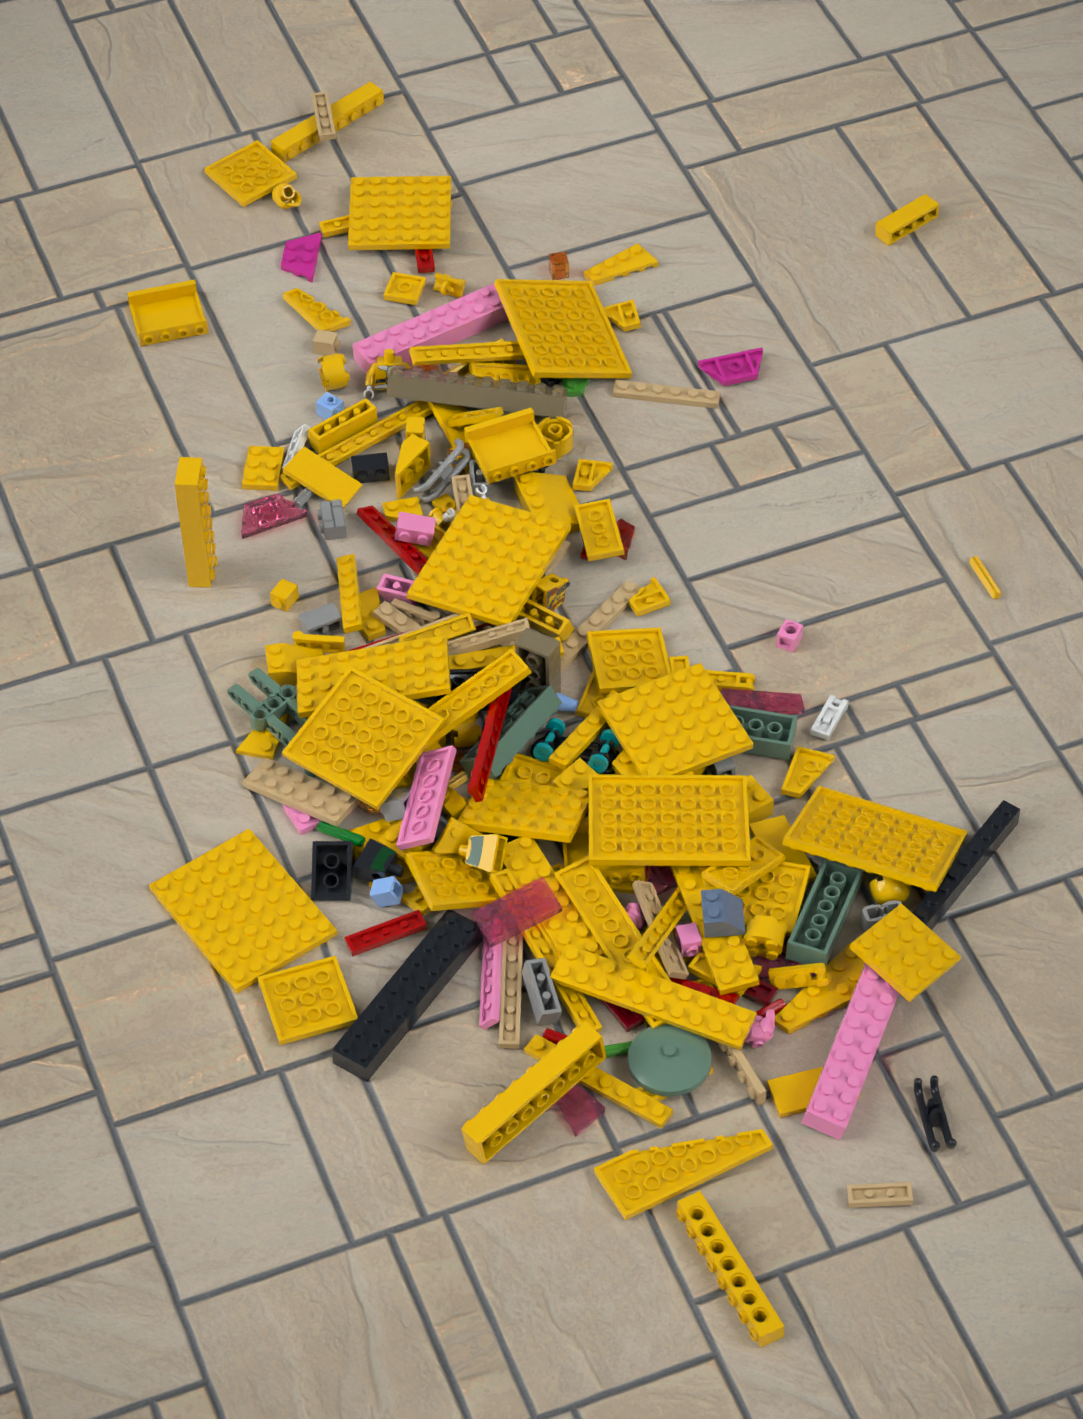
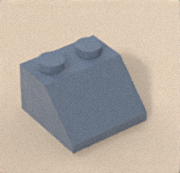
M723 889L701 890L705 938L745 935L742 899Z

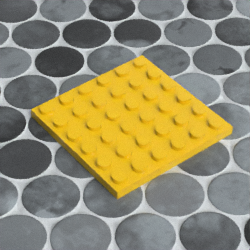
M451 176L351 177L348 250L450 249Z
M701 663L597 701L598 709L639 775H684L690 771L693 772L753 749L754 743Z
M350 666L285 747L282 755L378 810L446 722L445 718Z

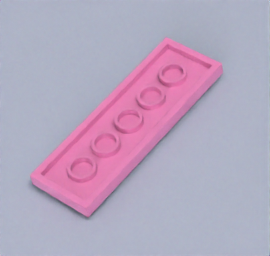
M453 745L423 752L419 756L396 844L400 850L434 842L457 751Z

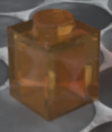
M566 252L549 254V271L552 280L569 278V261Z

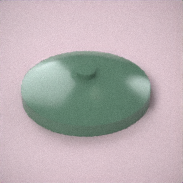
M664 1024L654 1029L649 1027L635 1037L628 1051V1067L632 1078L644 1090L659 1096L672 1097L692 1092L703 1084L711 1069V1050L704 1037L669 1024Z

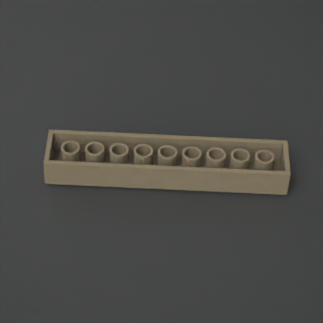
M405 366L392 367L388 375L386 396L483 409L502 407L503 411L517 412L532 407L534 415L556 418V416L564 417L568 389H564V386L560 385L548 387L544 383L532 385L527 381H518L516 383L511 382L510 379H501L500 381L488 376L476 378L472 374L459 376L455 372L443 374L439 370L427 372L423 371L422 368H413L411 370L406 369Z

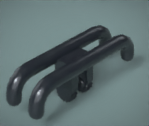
M936 1075L930 1078L932 1098L927 1101V1107L922 1091L921 1078H915L914 1080L916 1102L929 1148L933 1152L939 1150L940 1143L936 1141L932 1127L941 1126L948 1149H955L957 1141L952 1138L939 1092V1079Z

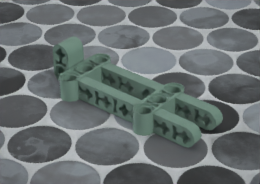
M255 668L248 674L249 679L268 697L260 703L239 684L231 686L227 690L228 695L251 716V727L254 730L264 731L267 729L281 743L287 746L296 733L279 718L287 713L303 726L309 717L299 718L296 689L292 685L281 687L260 668ZM304 768L306 775L317 777V775Z

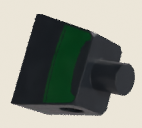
M370 838L354 864V877L370 882L390 877L391 875L401 878L405 867L397 864V853L394 850Z

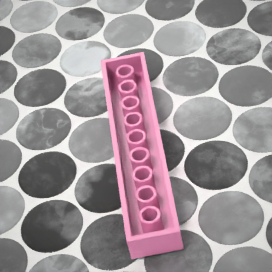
M493 283L353 343L354 360L367 373L372 363L377 362V357L384 356L385 349H393L395 356H401L403 362L409 364L412 362L409 353L410 347L452 345L509 319Z
M866 963L801 1121L802 1124L838 1140L841 1139L846 1130L899 995L890 984Z

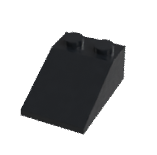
M313 841L312 901H351L355 864V844L352 841Z

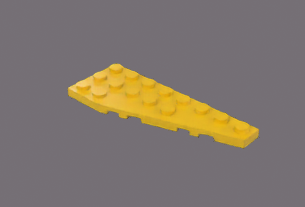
M763 1129L740 1132L735 1136L724 1137L723 1135L715 1136V1139L704 1140L703 1138L672 1143L671 1146L661 1148L653 1146L649 1150L643 1151L635 1149L594 1167V1174L624 1220H628L772 1150L773 1143Z

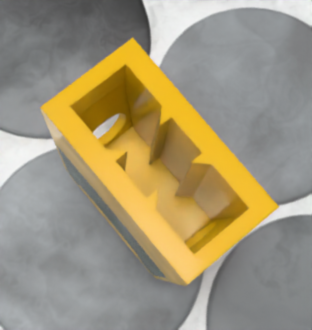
M498 834L470 836L468 845H460L459 855L466 857L465 863L491 873L501 871L508 838Z

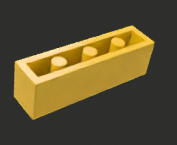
M927 194L916 198L914 201L876 222L875 236L890 246L937 218L939 203Z
M365 398L308 429L309 445L320 454L377 423L376 407Z
M530 599L527 600L516 620L527 618L530 627L552 638L560 637L561 643L575 629L569 619Z

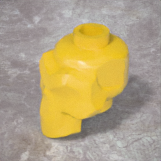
M288 183L279 184L272 191V198L281 209H289L301 204L302 197L300 193L295 191Z

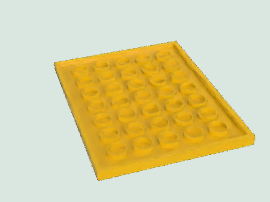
M495 280V288L533 378H631L632 371L592 281Z
M469 495L408 590L407 599L460 615L470 612L472 618L497 626L514 622L570 532L571 524Z
M588 774L589 865L751 866L746 775Z
M818 786L783 838L782 845L794 850L807 852L813 856L817 855L827 858L829 861H837L846 864L848 867L863 869L868 873L879 874L887 879H895L906 885H914L926 891L936 892L964 844L968 831Z
M250 828L149 884L150 891L236 994L258 982L257 977L279 970L338 935L337 929Z

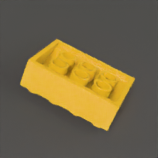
M529 472L514 476V492L523 510L571 524L569 533L580 530L574 505H579V502L565 475Z

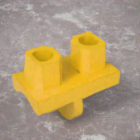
M437 272L435 274L433 290L441 292L444 296L448 294L461 298L463 297L466 281Z

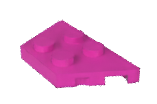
M322 233L286 241L281 270L290 272L297 277L302 275L309 282H313Z
M763 348L699 360L698 368L723 386L758 379Z

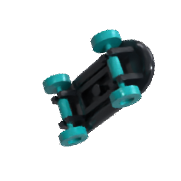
M558 718L548 720L545 736L539 738L531 745L530 753L533 758L549 762V757L568 738L562 736L566 729L565 723ZM606 729L600 737L601 743L591 742L576 760L581 758L597 773L613 774L615 772L612 769V762L620 754L615 749L619 741L612 729Z

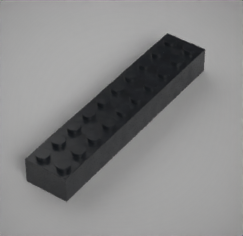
M447 910L332 1048L333 1064L368 1082L483 941L482 925L453 910Z

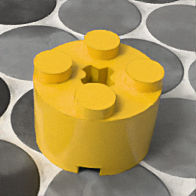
M335 353L318 357L317 362L321 363V367L318 370L322 386L325 387L324 391L347 387L350 377L348 371L344 369V364H346L344 354Z
M556 416V419L548 417L538 424L550 449L556 450V459L562 458L563 455L572 450L573 428L569 420Z
M478 712L449 732L451 745L454 748L472 747L479 740L481 727L480 724L477 725L476 721L478 719Z
M757 915L752 920L749 918L746 922V934L743 935V941L750 957L760 956L766 957L769 960H776L778 955L782 953L787 931L785 924L782 923L781 926L777 923L778 919L765 915Z

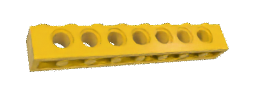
M699 1191L678 1200L676 1210L678 1220L684 1222L689 1238L695 1240L699 1254L701 1256L704 1255L707 1260L708 1269L711 1273H715L719 1287L722 1290L725 1289L728 1294L727 1298L732 1307L735 1306L738 1310V1317L741 1323L746 1324L749 1328L748 1332L754 1342L757 1341L760 1348L783 1338L784 1324L702 1192ZM757 1319H761V1320H764V1321H763V1322H758V1321H756V1320H757Z

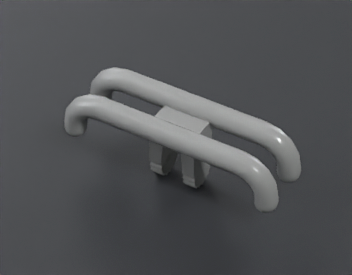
M455 439L454 443L457 446L444 461L438 460L436 462L437 469L431 468L428 471L431 474L428 480L420 486L416 485L413 487L415 493H422L428 490L437 479L442 480L441 484L430 495L421 496L422 502L429 503L437 499L452 482L451 476H457L471 460L472 452L464 448V442L461 439ZM462 452L465 456L453 469L450 464Z

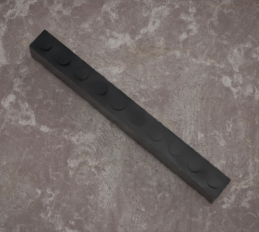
M1003 800L955 858L937 891H928L915 907L912 913L932 930L1017 826L1020 808Z

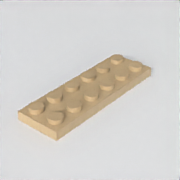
M265 758L242 781L243 787L336 827L360 803L359 799L339 788L268 758Z

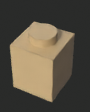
M317 329L313 339L314 354L325 356L335 354L336 350L340 349L341 343L338 340V333Z

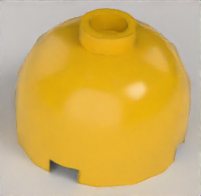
M883 876V880L878 882L876 878L869 884L872 898L879 905L888 901H901V903H904L909 897L910 885L895 879H887Z

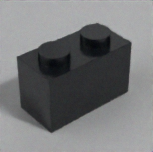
M387 452L351 456L353 478L358 482L370 483L390 480Z

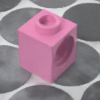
M786 619L777 633L776 647L794 653L803 637V625Z
M695 922L675 926L674 938L682 957L695 956L701 953L702 940Z

